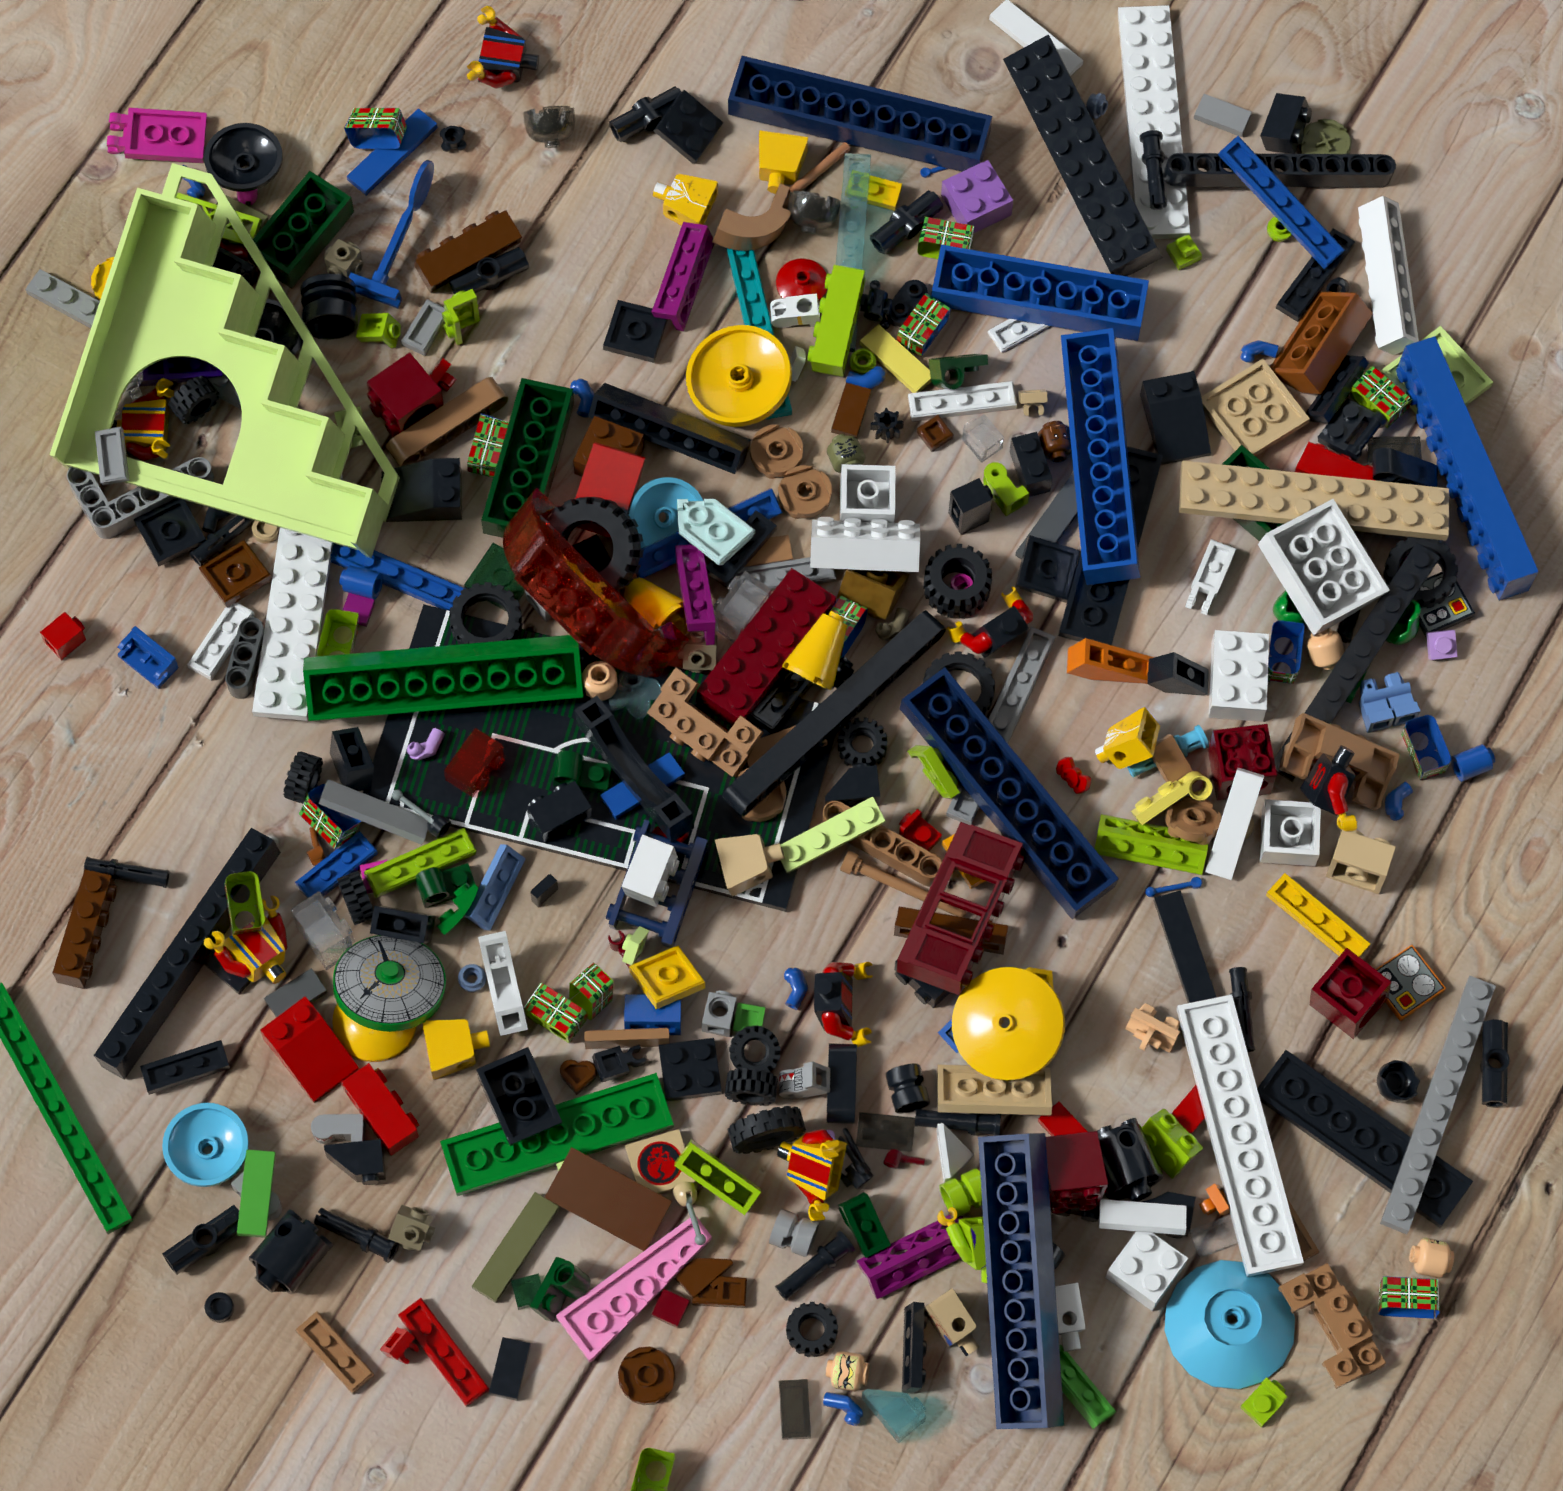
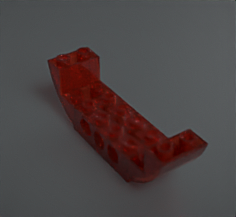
M536 488L507 524L503 533L504 553L509 566L516 576L514 579L590 655L594 654L604 662L634 675L659 677L689 639L671 621L654 629L545 520L556 506Z

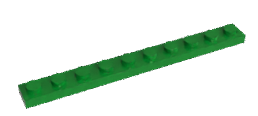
M0 983V1039L107 1234H110L132 1222L133 1219L3 983Z

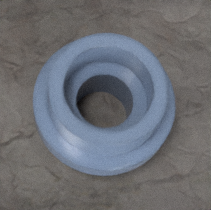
M1091 94L1088 98L1086 107L1092 118L1098 119L1101 115L1105 114L1108 107L1105 94Z
M475 964L464 966L458 974L459 985L468 992L479 991L486 983L485 971ZM475 975L477 980L474 983H470L467 981V978Z

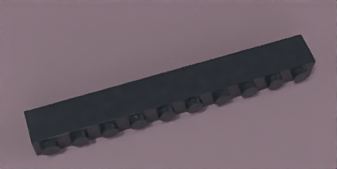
M250 828L95 1052L94 1057L101 1067L123 1080L126 1079L203 967L204 960L212 950L205 947V938H210L216 944V939L212 932L219 931L225 935L231 926L224 885L226 878L230 874L251 871L257 874L260 884L281 853L272 838ZM237 884L231 889L230 895L233 901L244 903L250 897V890L246 885Z

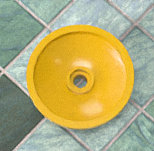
M336 1004L333 1013L332 1024L334 1034L349 1055L361 1061L382 1062L396 1057L407 1048L416 1031V1027L392 1032L364 1027L350 1019L338 1004Z

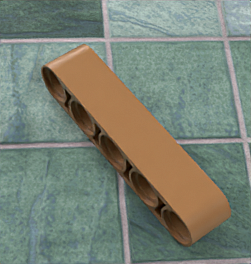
M493 377L485 378L393 437L387 443L386 449L400 467L417 463L478 424L481 413L490 416L500 410L509 398Z
M839 801L827 803L823 809L822 822L829 820L828 816L830 814H840L851 807ZM883 825L848 842L927 887H931L937 873L929 875L923 869L934 867L938 872L942 860L935 854ZM886 840L890 845L881 848L876 845V842ZM903 853H908L913 856V859L903 861L899 856Z

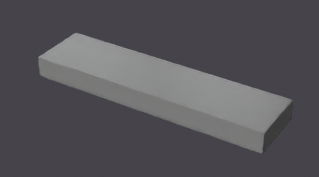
M811 557L744 567L728 585L729 595L732 598L774 591L791 568L816 584L836 582L835 569L810 568Z
M329 779L327 780L319 802L320 805L418 844H423L428 830V821L422 816Z

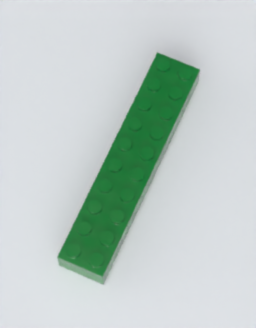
M578 634L304 658L303 663L309 721L583 697Z

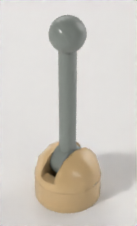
M692 1182L680 1183L673 1189L675 1199L678 1204L687 1206L696 1234L695 1243L703 1245L706 1242V1237L701 1234L692 1206L697 1200L695 1184Z

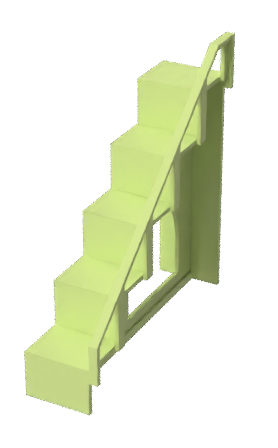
M172 163L162 194L141 188L136 190L50 456L68 470L70 467L100 475L95 431L111 429L121 397L130 382L142 370L164 359L174 357L200 359L214 365L229 378L237 391L241 403V429L223 485L128 457L129 481L124 483L356 549L366 557L372 558L382 524L386 522L400 479L214 176L207 172ZM182 178L207 184L218 202L213 221L198 204L176 198ZM228 220L261 271L255 290L242 275L213 267ZM270 289L304 341L298 360L284 345L255 337ZM313 358L347 411L341 430L329 417L298 409ZM356 429L360 432L385 473L378 494L371 488L340 480Z

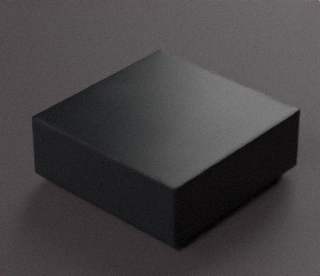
M548 874L531 890V900L538 908L558 890L557 880L551 874Z

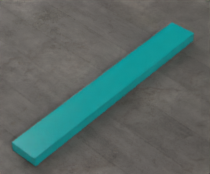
M726 248L744 325L755 326L774 335L754 250L741 251ZM788 394L781 406L767 417L766 420L792 415Z

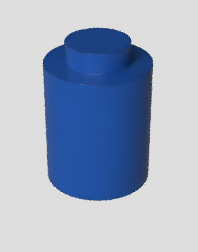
M350 565L347 570L344 569L342 571L339 583L342 585L344 592L375 600L382 588L383 575Z
M1483 744L1451 756L1453 771L1461 782L1492 770L1493 763H1495L1493 751L1489 747L1486 748Z

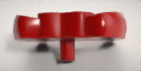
M1064 757L1058 761L1056 773L1061 775V778L1068 783L1070 788H1073L1076 794H1082L1090 789L1091 777L1082 775L1081 769L1075 767L1072 757Z

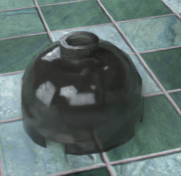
M570 106L543 107V110L538 111L537 114L535 109L525 111L523 113V120L526 132L535 142L544 143L545 148L560 147V142L567 140L575 129L574 107L570 109Z
M790 191L788 199V210L791 212L790 219L794 224L802 227L801 232L817 234V230L827 229L835 222L841 201L830 196L825 201L826 198L819 196L820 194Z

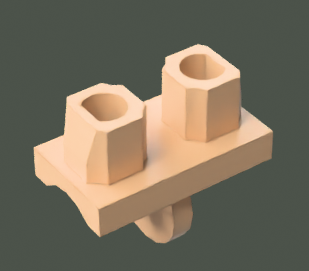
M1146 1003L1140 1009L1135 1008L1125 1029L1132 1032L1134 1037L1142 1041L1139 1049L1145 1051L1147 1046L1151 1045L1156 1049L1161 1048L1170 1053L1180 1033L1178 1031L1180 1022L1173 1017H1166L1164 1022L1154 1018L1157 1012L1155 1008Z

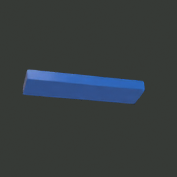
M419 108L405 120L407 128L399 148L375 149L347 175V181L367 196L438 128L437 123Z

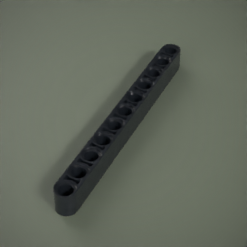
M927 610L920 613L725 790L722 799L741 816L747 815L825 744L823 743L825 739L828 742L848 721H851L936 644L944 635L946 627Z

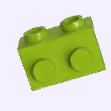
M473 289L457 292L452 298L443 301L445 311L442 312V317L446 323L443 326L448 338H454L457 345L463 343L461 329L480 321L477 296Z
M1162 1109L1151 1116L1142 1127L1159 1166L1172 1179L1203 1149L1196 1138L1166 1109Z

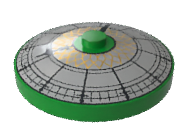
M381 935L368 937L349 947L341 955L334 969L333 992L337 1004L354 1022L373 1030L392 1032L416 1027L435 1014L442 1004L445 995L446 975L444 967L437 955L423 943Z

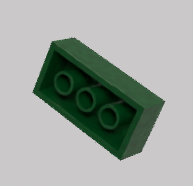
M311 171L305 175L253 238L277 280L291 289L354 213L352 197ZM247 250L249 261L257 266Z

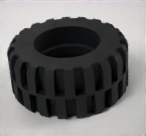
M579 497L565 501L562 506H557L551 511L552 515L544 519L542 523L544 526L543 530L538 532L536 539L540 540L539 548H536V556H540L541 563H538L540 571L545 572L547 575L545 577L546 581L550 585L556 586V591L561 594H567L570 598L576 600H598L621 592L623 587L628 586L634 580L632 577L635 573H638L641 567L639 560L643 558L644 549H641L640 542H643L642 534H639L637 531L638 524L636 520L630 518L629 512L624 507H619L616 502L600 497ZM581 524H598L604 527L612 538L614 548L612 560L599 573H581L571 565L566 550L568 537L573 529Z

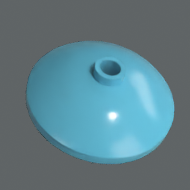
M662 477L647 482L635 493L628 512L630 518L635 519L638 524V533L642 534L643 542H640L641 548L679 531L677 499L703 501L699 492L692 485L681 479ZM662 512L666 514L664 522L659 520V514Z
M200 1103L185 1108L171 1120L163 1137V1155L167 1166L178 1179L192 1186L211 1187L226 1182L240 1170L245 1162L249 1139L243 1122L232 1110L215 1103ZM211 1146L213 1151L210 1154L203 1153L205 1147Z

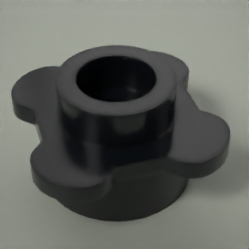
M457 126L443 128L440 131V137L443 139L441 149L445 152H449L451 149L464 150L467 146L463 137L465 129Z

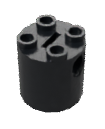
M1130 1118L1116 1128L1108 1125L1097 1130L1108 1182L1107 1190L1111 1199L1121 1200L1130 1198L1131 1201L1138 1202L1149 1197L1152 1194L1151 1187L1161 1181L1164 1175L1137 1119Z
M291 1209L285 1213L249 1257V1261L256 1267L255 1280L271 1293L287 1292L294 1294L333 1247V1244L326 1237L316 1234L319 1229L312 1222L305 1219L302 1223V1218Z

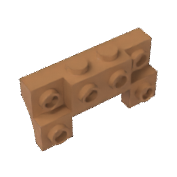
M675 668L660 690L662 692L647 713L672 733L670 735L672 740L681 746L686 743L693 748L691 753L703 762L706 759L710 760L729 775L736 778L746 765L753 748L764 732L741 715L729 731L688 702L699 686V683L691 679L679 668Z
M1305 713L1300 714L1295 719L1290 742L1284 747L1279 770L1304 780L1308 777L1311 763L1316 764L1323 753L1334 757L1340 745L1345 746L1355 753L1348 765L1356 774L1354 779L1356 785L1352 801L1375 811L1381 807L1387 786L1397 768L1400 754L1372 743L1362 735L1349 733L1339 725L1328 724Z
M1328 1263L1307 1274L1303 1273L1279 1286L1278 1290L1284 1295L1292 1314L1311 1305V1310L1337 1355L1322 1363V1366L1326 1368L1335 1383L1336 1389L1384 1367L1386 1362L1372 1340L1373 1334L1371 1332L1373 1327L1369 1319L1365 1315L1361 1316L1357 1309L1358 1301L1352 1291L1347 1292L1344 1285H1340Z

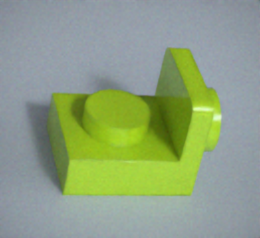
M389 313L362 314L356 338L360 342L383 341L390 348H396L401 334V324Z
M1266 1377L1240 1408L1262 1428L1287 1400L1286 1390L1276 1380L1270 1381Z

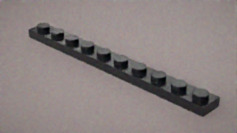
M1418 543L1415 544L1388 585L1390 591L1380 597L1305 711V714L1328 724L1333 722L1439 561L1440 556ZM1291 732L1274 758L1276 772L1293 782L1296 778L1295 776L1279 770L1284 747L1290 742Z

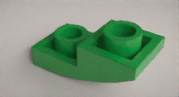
M466 882L453 892L456 897L452 901L458 909L453 911L450 908L438 917L440 923L436 925L443 935L449 932L470 908L478 891L475 883L469 886Z

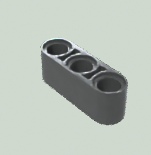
M247 617L241 621L226 672L225 680L228 690L237 699L246 698L251 694L259 668L264 627L262 622L256 617ZM251 630L259 631L255 636L246 635ZM243 655H252L248 661L239 660ZM238 679L245 680V683L241 686L233 685Z

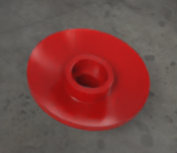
M804 258L794 259L784 264L779 270L776 277V288L781 298L817 293L818 301H820L827 292V289H825L827 273L820 264L813 260ZM804 276L807 277V279L801 281L798 279V277Z

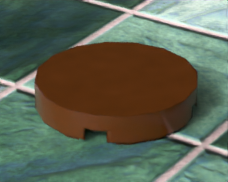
M650 1346L636 1348L629 1352L621 1362L618 1370L619 1386L624 1395L634 1403L641 1405L657 1404L666 1399L673 1390L676 1380L674 1365L667 1354Z

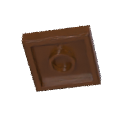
M245 540L199 567L203 577L227 608L272 581L271 574Z

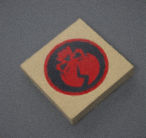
M679 1129L625 1145L634 1179L637 1183L660 1195L673 1191L676 1185L683 1182L696 1184L694 1179L675 1167V1161L685 1149Z

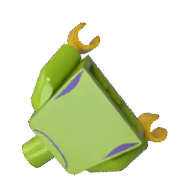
M950 1207L948 1209L951 1219L945 1218L941 1210L937 1215V1220L941 1225L948 1226L946 1231L953 1247L963 1262H966L975 1270H981V1282L987 1283L983 1216L959 1219L958 1224L955 1223L957 1218L955 1208Z

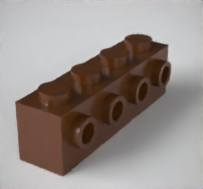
M507 210L501 213L494 211L485 217V222L478 226L476 223H473L462 230L463 234L458 237L449 236L439 243L440 247L432 251L428 248L417 255L418 259L415 260L414 267L430 293L449 283L448 279L476 267L481 259L487 257L494 258L521 243L522 236Z
M84 870L52 972L57 983L84 989L87 979L91 978L93 959L101 946V933L103 927L106 928L109 921L110 904L114 902L117 895V886L112 875Z

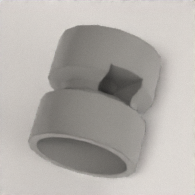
M781 1209L775 1221L769 1244L782 1249L789 1246L791 1247V1252L807 1257L816 1237L819 1222L812 1221L806 1217L799 1220L797 1214Z

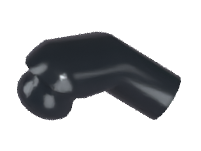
M208 507L202 530L207 533H215L218 521L229 516L231 513Z

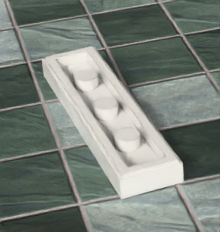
M1005 0L990 14L989 20L1023 47L1049 34L1070 76L1083 65V60L1009 0Z
M1013 381L908 394L911 421L928 420L937 415L945 418L1017 408Z
M1237 768L1205 872L1232 880L1264 775Z

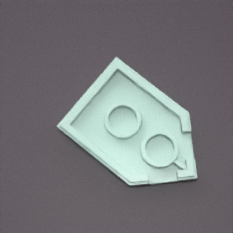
M677 499L679 534L719 566L728 561L755 534V530L716 499H704V501Z

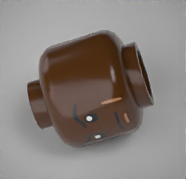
M1051 421L1042 426L1038 436L1045 458L1051 459L1052 462L1065 461L1067 456L1072 453L1069 426L1063 424L1062 421Z

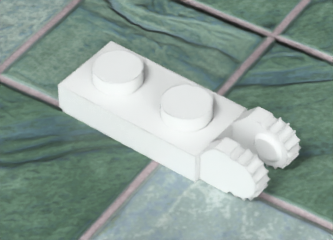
M1212 539L1210 540L1193 580L1192 590L1185 607L1191 609L1194 606L1199 591L1208 595L1201 608L1202 614H1208L1213 599L1217 597L1236 548Z

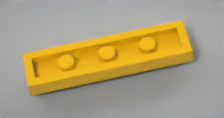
M1286 873L1267 892L1266 896L1338 956L1348 948L1361 957L1369 948L1370 943Z

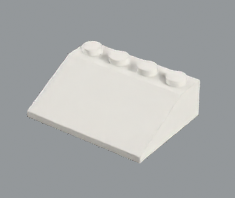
M1334 499L1266 533L1258 543L1259 548L1313 636L1336 625L1390 591Z

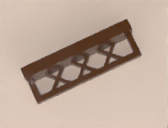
M899 906L894 936L907 938L920 910ZM935 913L930 924L971 939L979 920ZM992 923L994 925L992 936L989 941L984 940L981 948H984V952L1003 955L1008 925Z

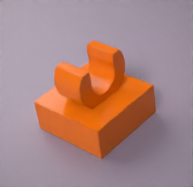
M1213 1184L1205 1190L1210 1198L1199 1204L1203 1213L1208 1216L1218 1210L1219 1214L1228 1215L1230 1207L1222 1187L1218 1184Z

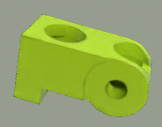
M993 462L985 467L983 485L989 486L993 494V500L1005 516L1028 504L1029 492L1023 485L1019 488L1015 487L1007 476V470L1004 465Z

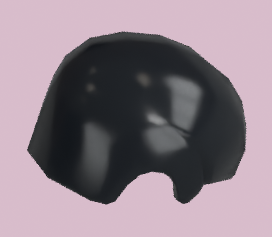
M1393 1060L1380 1068L1376 1083L1380 1094L1385 1099L1395 1103H1402L1418 1095L1417 1088L1420 1080L1408 1063Z

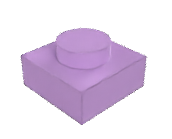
M1455 630L1426 632L1429 660L1458 657Z

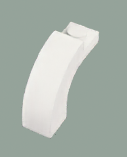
M506 931L478 937L500 1036L528 1030Z

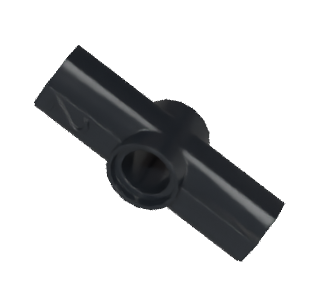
M674 86L652 99L644 97L638 100L630 111L609 121V127L616 140L623 142L643 130L647 132L653 131L681 90Z
M928 190L909 206H900L894 211L887 223L870 235V241L879 253L885 255L905 238L910 240L922 230L925 217L932 218L943 209L939 196L934 191Z
M517 247L496 258H483L476 267L448 279L453 294L473 289L474 293L484 289L494 290L499 287L501 281L529 269V263L523 250ZM486 272H493V273H494V274L491 275V276H485V275H483V274H485Z
M1492 1019L1483 1022L1480 1069L1482 1072V1105L1498 1108L1507 1105L1510 1058L1508 1055V1022ZM1497 1059L1501 1063V1068L1492 1067L1488 1060Z
M232 1205L206 1224L197 1225L190 1235L163 1252L162 1255L172 1271L178 1275L204 1256L214 1254L220 1245L237 1234L239 1209ZM203 1235L213 1237L212 1241L207 1245L198 1243L199 1238Z

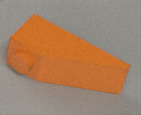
M1085 638L1068 648L1067 673L1090 680L1147 684L1149 659L1154 657Z

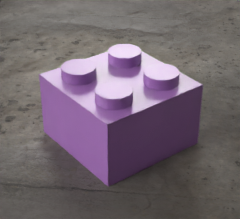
M989 160L942 181L941 197L956 222L973 225L974 233L1012 215L1013 199Z

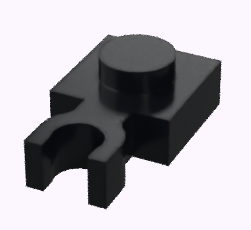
M640 1045L631 1047L625 1053H622L620 1046L594 1053L592 1059L601 1082L628 1075L630 1071L628 1066L639 1067L644 1065L646 1062L645 1057L637 1060L632 1056L633 1053L640 1051Z

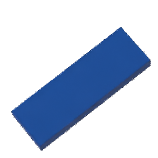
M670 752L648 765L651 771L667 787L685 777V773ZM623 782L600 795L601 800L615 820L640 805Z
M359 831L299 878L295 884L314 905L339 885L337 878L356 872L360 865L366 864L378 852Z

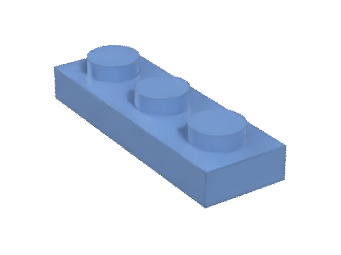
M500 844L465 917L483 930L490 931L526 858L510 846Z

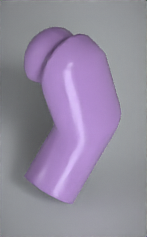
M433 728L426 742H411L408 745V754L412 759L418 761L434 756L445 733Z

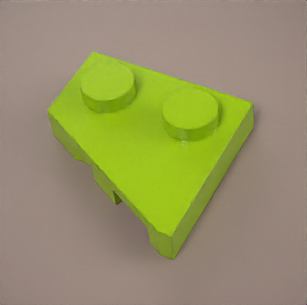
M915 745L907 751L911 758L918 756L924 766L922 772L943 798H953L960 793L956 787L958 781L953 773L947 771L943 766L942 762L944 759L938 749L932 748V746Z

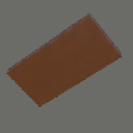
M572 1147L544 1197L642 1251L648 1248L672 1203L671 1200Z

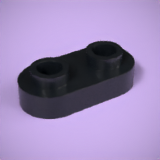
M919 280L907 281L892 299L890 316H887V320L891 325L901 327L922 297L928 293L927 287L923 282ZM916 289V290H918L919 292L916 293V294H913V293L910 292V290ZM900 308L903 309L904 312L897 313L895 310Z

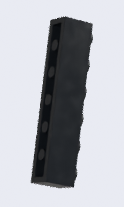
M604 383L594 393L588 415L592 419L596 416L644 434V439L732 474H736L745 463L751 440L607 383Z

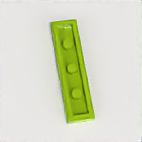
M462 828L364 871V875L375 897L378 898L414 882L419 872L432 867L444 869L475 855L476 849L465 828Z

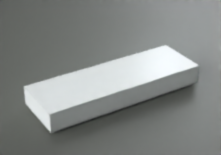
M1008 319L988 330V334L1000 352L1003 353L1050 326Z
M237 602L228 608L226 607L187 664L188 668L212 681L233 649L241 621L247 617H254V611Z
M1101 1199L1099 1228L1185 1235L1186 1206Z

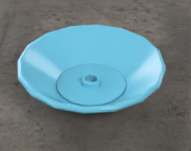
M1219 1260L1196 1267L1177 1283L1166 1305L1164 1331L1173 1356L1191 1376L1212 1387L1242 1389L1262 1383L1266 1377L1269 1378L1283 1366L1294 1344V1313L1292 1314L1291 1308L1282 1292H1279L1278 1288L1280 1285L1270 1274L1264 1273L1247 1277L1243 1262ZM1230 1315L1235 1316L1237 1323L1230 1324L1227 1321V1317Z

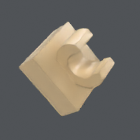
M1045 389L1018 391V400L1021 404H1024L1023 413L1025 416H1029V407L1032 405H1036L1038 407V414L1043 415L1044 407L1041 403L1048 402Z

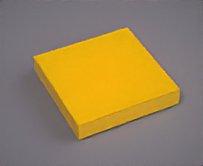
M679 945L629 966V973L656 1010L705 989L704 979Z

